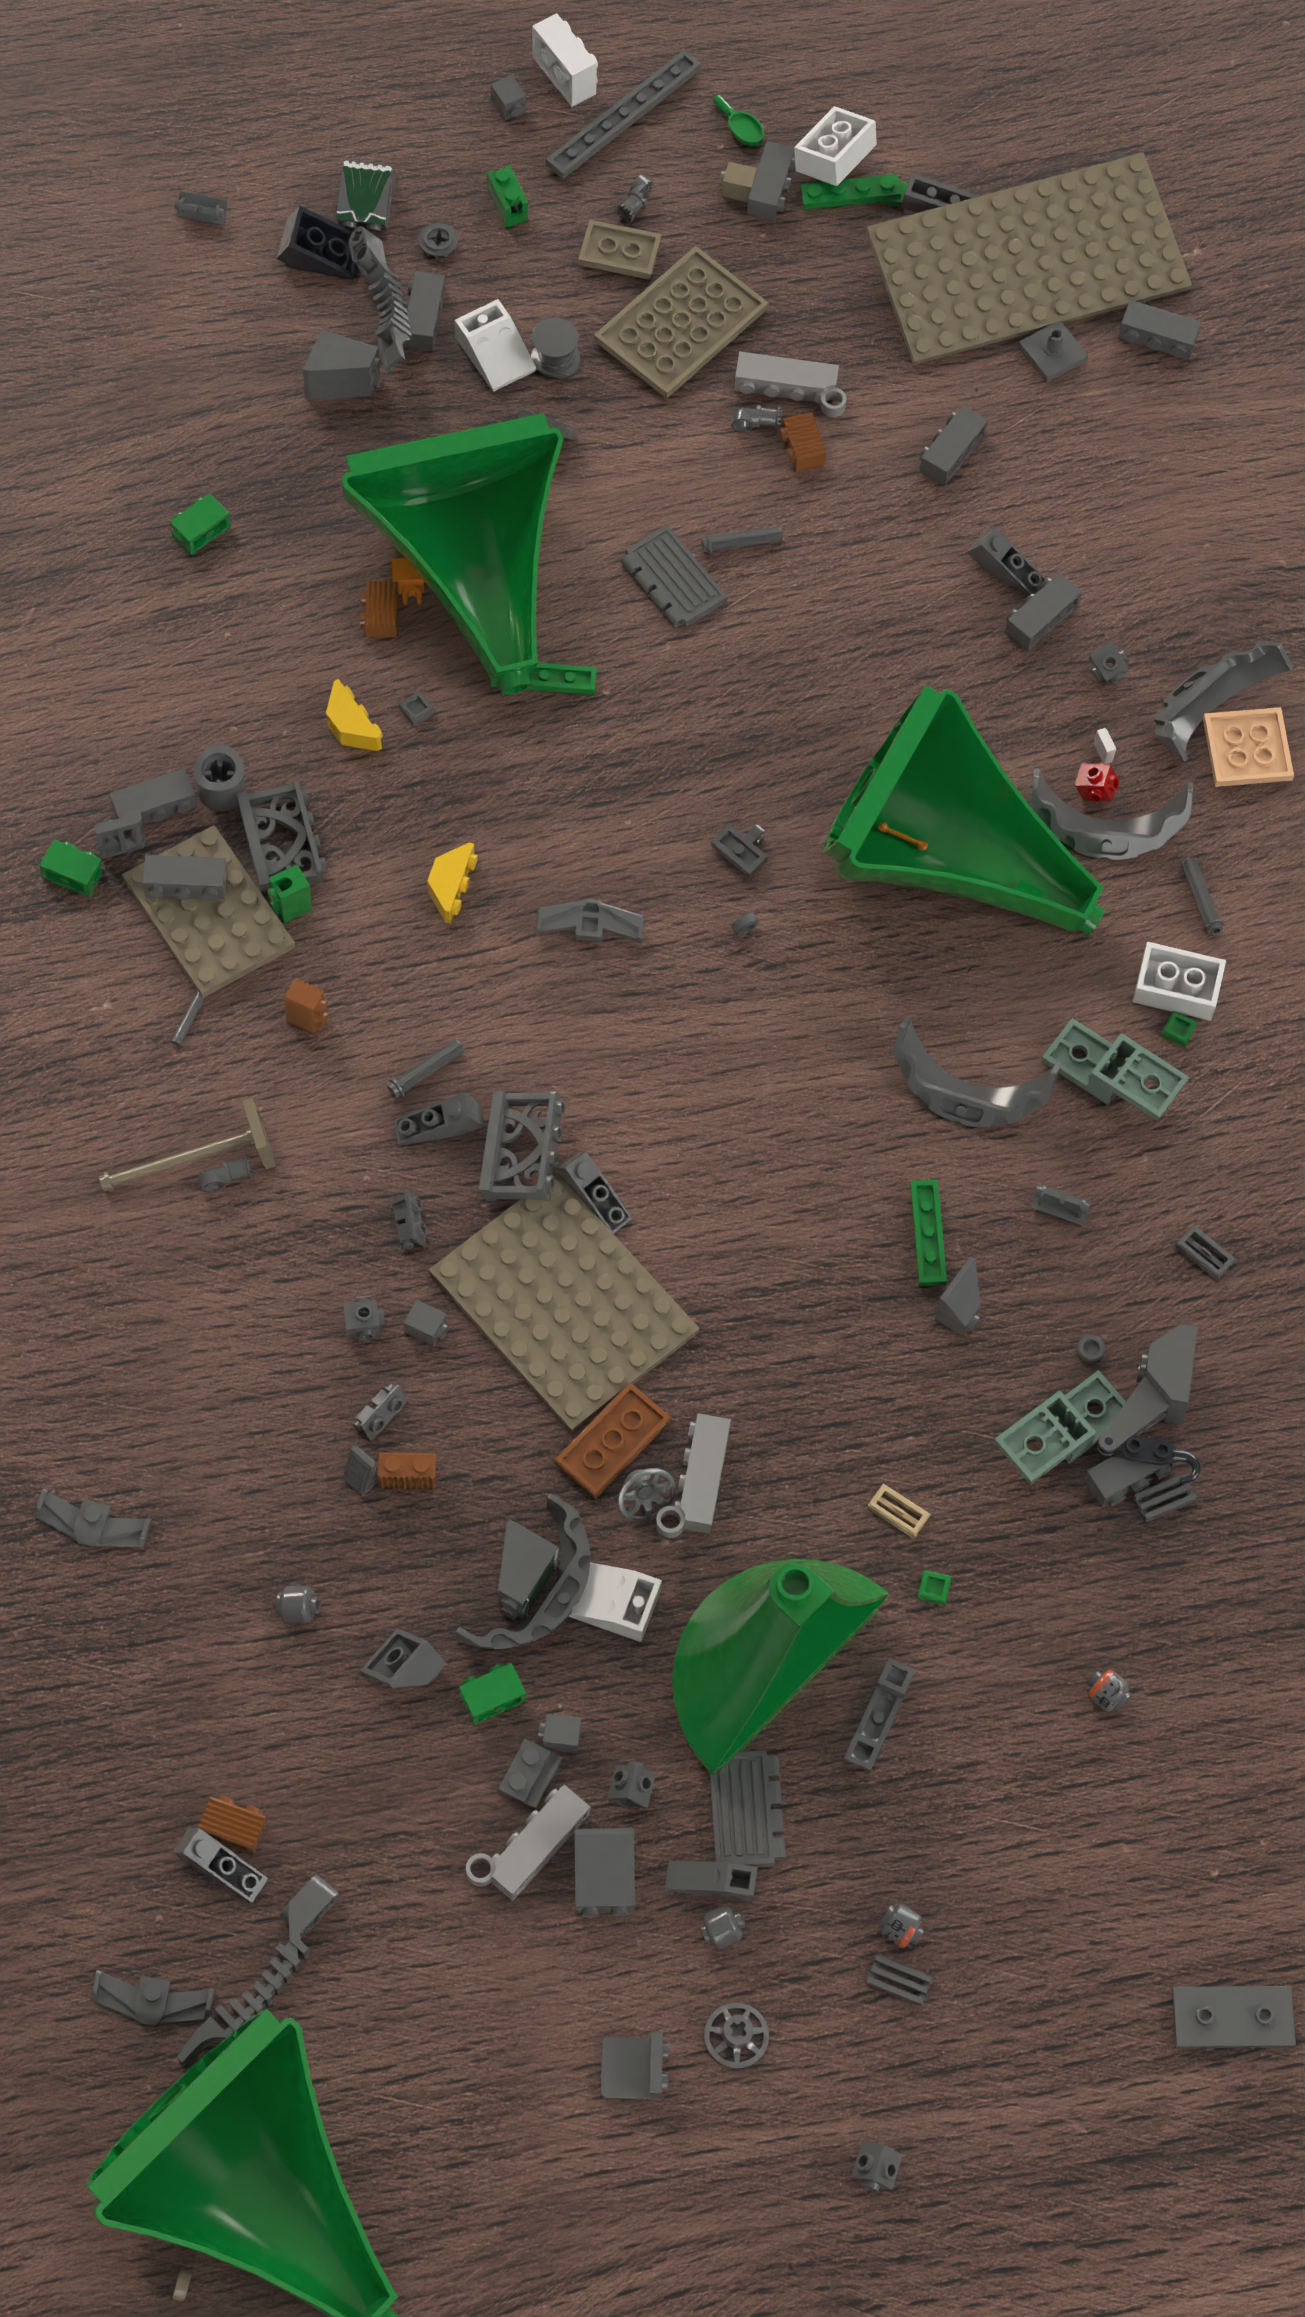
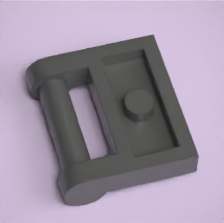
M131 810L126 814V817L115 820L106 819L94 825L101 859L139 850L146 845V837L141 830L142 816L139 811ZM130 829L131 836L129 839H125L123 831Z

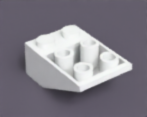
M498 299L455 320L456 340L493 392L536 371V366L516 326Z
M590 1562L589 1576L584 1593L568 1617L642 1642L661 1592L662 1580L634 1570Z

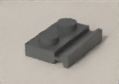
M524 1739L498 1788V1792L531 1807L533 1810H537L562 1762V1756H557L551 1753V1751Z

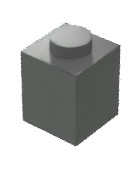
M512 75L491 84V101L504 120L517 117L526 111V95Z
M416 1300L404 1321V1333L433 1347L438 1339H444L449 1329L446 1313L419 1300Z
M547 1713L546 1723L540 1722L538 1739L543 1740V1748L578 1754L581 1718Z

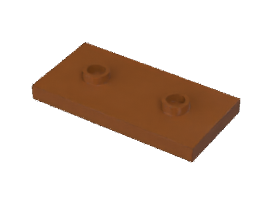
M630 1382L555 1458L554 1464L594 1499H597L672 1421V1418Z

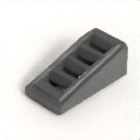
M354 1445L350 1450L344 1471V1481L359 1495L364 1496L377 1483L376 1462L358 1446Z

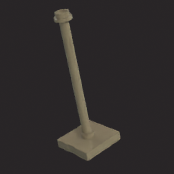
M253 1097L242 1101L250 1128L246 1129L245 1133L110 1175L108 1171L104 1172V1175L99 1176L103 1191L109 1190L112 1192L115 1185L249 1142L250 1145L255 1144L266 1169L275 1167L276 1163L263 1119Z

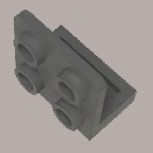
M651 2032L650 2038L606 2037L603 2039L601 2065L602 2097L611 2099L661 2100L662 2090H667L668 2072H662V2060H668L669 2042L663 2041V2032Z

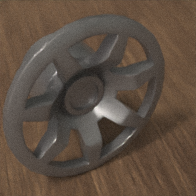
M659 1468L639 1469L631 1472L625 1479V1483L618 1496V1505L621 1513L627 1519L635 1522H645L657 1518L658 1512L663 1507L671 1506L675 1498V1481L667 1471ZM659 1475L666 1477L669 1482L657 1484ZM670 1488V1495L667 1500L658 1495V1492H665ZM624 1500L633 1501L628 1511L625 1509ZM653 1501L660 1505H663L658 1511L652 1513L651 1502ZM640 1505H643L646 1516H635L633 1514L639 1510Z
M729 2003L719 2007L711 2014L705 2026L704 2039L707 2050L717 2062L731 2068H744L754 2064L763 2056L769 2043V2030L765 2019L756 2009L743 2003ZM742 2009L745 2012L743 2015L731 2016L728 2010ZM723 2013L726 2021L724 2027H711L714 2019ZM750 2013L758 2019L761 2027L753 2028L752 2022L748 2019ZM710 2032L723 2037V2041L715 2050L710 2042ZM763 2033V2044L759 2050L751 2042V2038L754 2035ZM728 2047L733 2048L734 2062L723 2059L718 2053ZM746 2047L749 2051L756 2054L747 2061L739 2062L741 2048Z

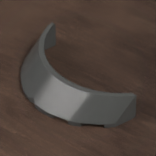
M1262 641L1255 643L1256 645L1253 649L1244 652H1229L1223 655L1222 660L1217 664L1205 665L1186 678L1163 701L1165 706L1163 710L1156 712L1154 717L1156 728L1154 732L1157 738L1185 763L1188 760L1186 755L1188 741L1196 727L1202 722L1205 713H1211L1216 707L1241 690L1261 680L1288 672L1294 668L1281 643Z
M1035 768L1031 802L1035 812H1037L1040 819L1058 840L1073 848L1074 851L1098 859L1107 857L1110 860H1121L1138 857L1139 854L1152 849L1156 850L1163 846L1167 840L1186 824L1191 815L1193 782H1188L1172 801L1153 813L1128 820H1106L1083 814L1067 805L1052 791L1040 769Z
M905 1017L900 1024L893 1049L896 1062L898 1061L901 1072L907 1081V1086L914 1095L917 1094L929 1106L928 1108L936 1114L950 1121H959L963 1125L973 1127L1011 1124L1038 1109L1050 1098L1062 1065L1056 1062L1051 1069L1038 1078L1016 1086L994 1088L975 1085L950 1074L931 1058L922 1046L910 1017Z
M551 1493L547 1497V1508L555 1521L559 1533L561 1561L556 1582L541 1607L518 1626L510 1630L496 1628L484 1637L475 1636L459 1627L456 1631L457 1642L487 1649L518 1647L544 1637L567 1619L572 1613L573 1607L580 1601L584 1593L590 1570V1546L580 1516L573 1506Z

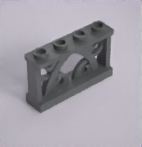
M299 781L291 785L247 794V792L238 793V808L257 882L263 897L269 896L267 889L270 888L269 877L290 868L293 862L295 865L298 864L299 868H304L300 863L303 859H308L312 864L309 871L302 872L308 883H324L323 873H327V867L324 857L319 858L317 851L321 850L319 836L312 833L311 828L315 827L312 812H307L305 805H309V799L306 789L301 790ZM291 799L296 804L294 810H287V803H285L281 807V812L276 811V806L281 800ZM271 803L270 809L257 807L251 808L254 806ZM299 815L301 816L303 825L297 820H295ZM266 820L270 821L269 827L266 830L258 828L259 824L263 823L267 826ZM276 823L284 825L297 834L293 846L285 855L279 848L273 845L260 844V841L267 839L273 833ZM306 841L308 842L310 852L303 850ZM269 853H274L280 860L277 861L275 856L273 860H267L266 856Z
M493 1091L479 1191L486 1201H497V1199L550 1200V1193L555 1188L554 1167H557L559 1159L557 1143L562 1139L560 1122L561 1117L565 1115V1102L562 1101L556 1091H551L550 1093H505L504 1091ZM511 1106H526L523 1113L510 1109ZM538 1106L548 1107V1113L545 1119H539V1116L542 1113L541 1110L535 1112L531 1119L529 1118V1115L534 1108ZM508 1126L516 1128L513 1133H507ZM524 1128H526L534 1135L539 1145L526 1159L518 1163L515 1155L508 1149H505V1144L516 1140L522 1134ZM506 1158L511 1159L513 1167L510 1168L509 1163L506 1166H502L503 1160ZM536 1172L539 1173L538 1182L534 1186H524L521 1183L520 1176L523 1174L532 1182L531 1175ZM511 1180H514L515 1185H516V1186H499V1184H502V1183H505V1182H509V1181H511Z

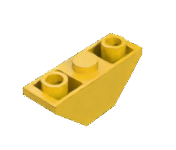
M339 679L335 680L326 710L328 728L341 745L373 751L381 750L383 734L376 723L372 724L370 722L366 709L363 705H358L355 702L351 689L347 685L343 686Z
M467 843L435 858L428 877V894L445 923L451 924L453 915L459 914L462 900H459L462 892L466 893L470 878L467 876L469 870L475 869L478 855L474 854L473 843Z

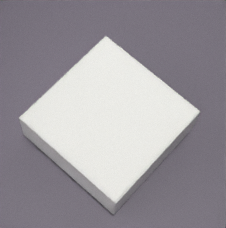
M1106 728L1097 730L1094 745L1102 762L1105 764L1111 763L1114 759L1116 747Z

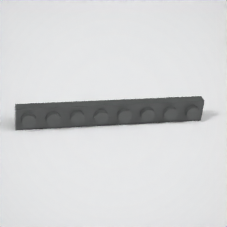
M683 50L546 158V166L564 179L701 70V63L687 51Z

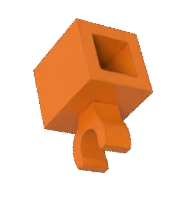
M406 558L391 559L393 582H398V592L402 594L403 604L407 605V598L410 596H415L417 604H421L425 581Z

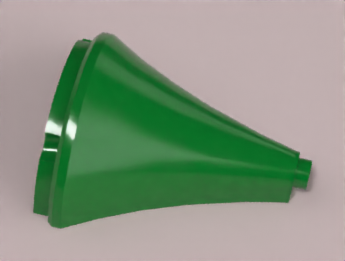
M542 413L346 456L345 462L348 472L342 477L340 486L347 503L374 525L411 563L441 601L471 645L491 678L492 683L499 684L502 695H512L530 688L532 684L529 674L534 671L538 664L536 641L538 557L543 518L552 476L563 443L561 431L555 427L549 429L545 414Z
M925 685L891 729L889 735L857 780L837 814L823 844L825 848L822 852L833 859L834 874L844 881L881 882L938 891L977 900L1026 915L1068 930L1071 933L1078 929L1087 936L1095 929L1105 912V909L1096 903L1104 887L1070 854L1029 806L977 731L958 695L950 689L942 690L939 694ZM885 822L891 829L915 840L927 842L926 850H919L916 848V845L888 832L882 833L878 831V824ZM1023 880L1045 893L1042 898L1016 891L1015 889L1020 881Z
M786 1559L767 1562L737 1574L710 1593L693 1613L681 1635L675 1654L672 1678L674 1706L680 1728L690 1748L706 1769L713 1775L719 1769L721 1770L738 1752H741L878 1613L879 1607L887 1599L889 1593L869 1578L854 1570L838 1564L813 1559Z
M265 2009L239 2026L213 2050H210L148 2108L107 2152L106 2158L92 2171L86 2181L85 2186L96 2197L93 2203V2216L101 2225L151 2236L216 2258L252 2273L309 2304L327 2317H398L389 2307L398 2296L370 2246L337 2168L316 2100L309 2072L302 2028L294 2019L285 2018L278 2021L268 2009Z

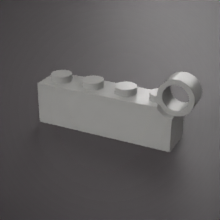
M739 351L734 391L745 394H761L768 397L790 398L795 401L816 402L821 404V411L828 417H839L846 408V394L841 389L836 388L839 365ZM837 400L840 402V404L832 406L829 405L827 401Z
M698 1413L696 1423L690 1422L688 1439H693L691 1449L685 1448L683 1465H688L686 1475H680L678 1491L683 1492L681 1501H675V1506L663 1507L658 1512L656 1518L657 1531L663 1537L675 1538L682 1533L683 1529L711 1533L731 1419ZM672 1515L678 1518L680 1524L676 1528L669 1529L662 1525L661 1520L665 1516Z
M563 1785L559 1791L556 1788L553 1789L544 1801L546 1805L540 1812L535 1810L525 1821L527 1826L520 1834L516 1831L505 1844L507 1848L501 1855L496 1853L491 1858L486 1854L479 1853L469 1858L466 1864L467 1879L471 1884L478 1887L487 1886L492 1882L501 1892L514 1901L572 1836L574 1829H578L588 1818L591 1807L566 1785ZM484 1862L489 1865L491 1871L486 1877L477 1878L471 1873V1868L474 1864Z

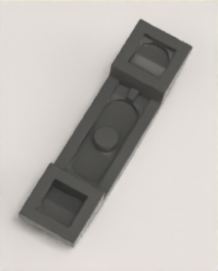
M891 1658L888 1659L865 1714L845 1754L844 1761L869 1772L871 1771L899 1710L915 1669Z

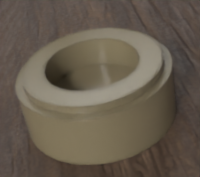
M180 2269L172 2299L181 2302L185 2300L192 2275L191 2271Z

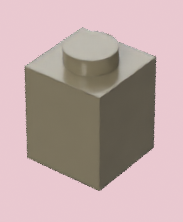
M728 162L726 171H721L719 185L723 186L722 196L748 202L757 168Z

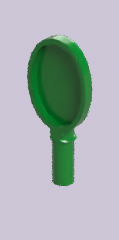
M720 95L714 97L713 102L725 114V117L728 118V128L738 141L749 146L759 145L763 141L764 129L757 118L744 111H735Z

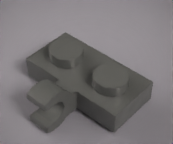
M728 824L711 840V846L748 878L758 871L767 862L768 858L767 855L756 847L764 839L762 834L765 832L757 824L745 836Z

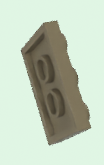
M589 220L578 265L651 280L662 234Z

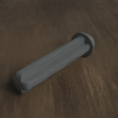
M772 527L716 536L706 534V537H701V546L703 553L708 552V554H712V551L780 542L783 539V533L780 527Z
M1190 857L1186 858L1182 862V868L1204 923L1203 931L1207 932L1210 936L1216 935L1223 930L1222 926L1224 923L1217 915L1197 860Z
M453 1040L397 1079H390V1083L387 1085L390 1094L395 1099L398 1097L403 1098L406 1091L460 1056L464 1052L462 1044L457 1040Z

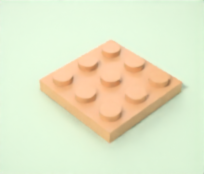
M1281 707L1204 714L1203 722L1215 787L1293 780L1294 772Z

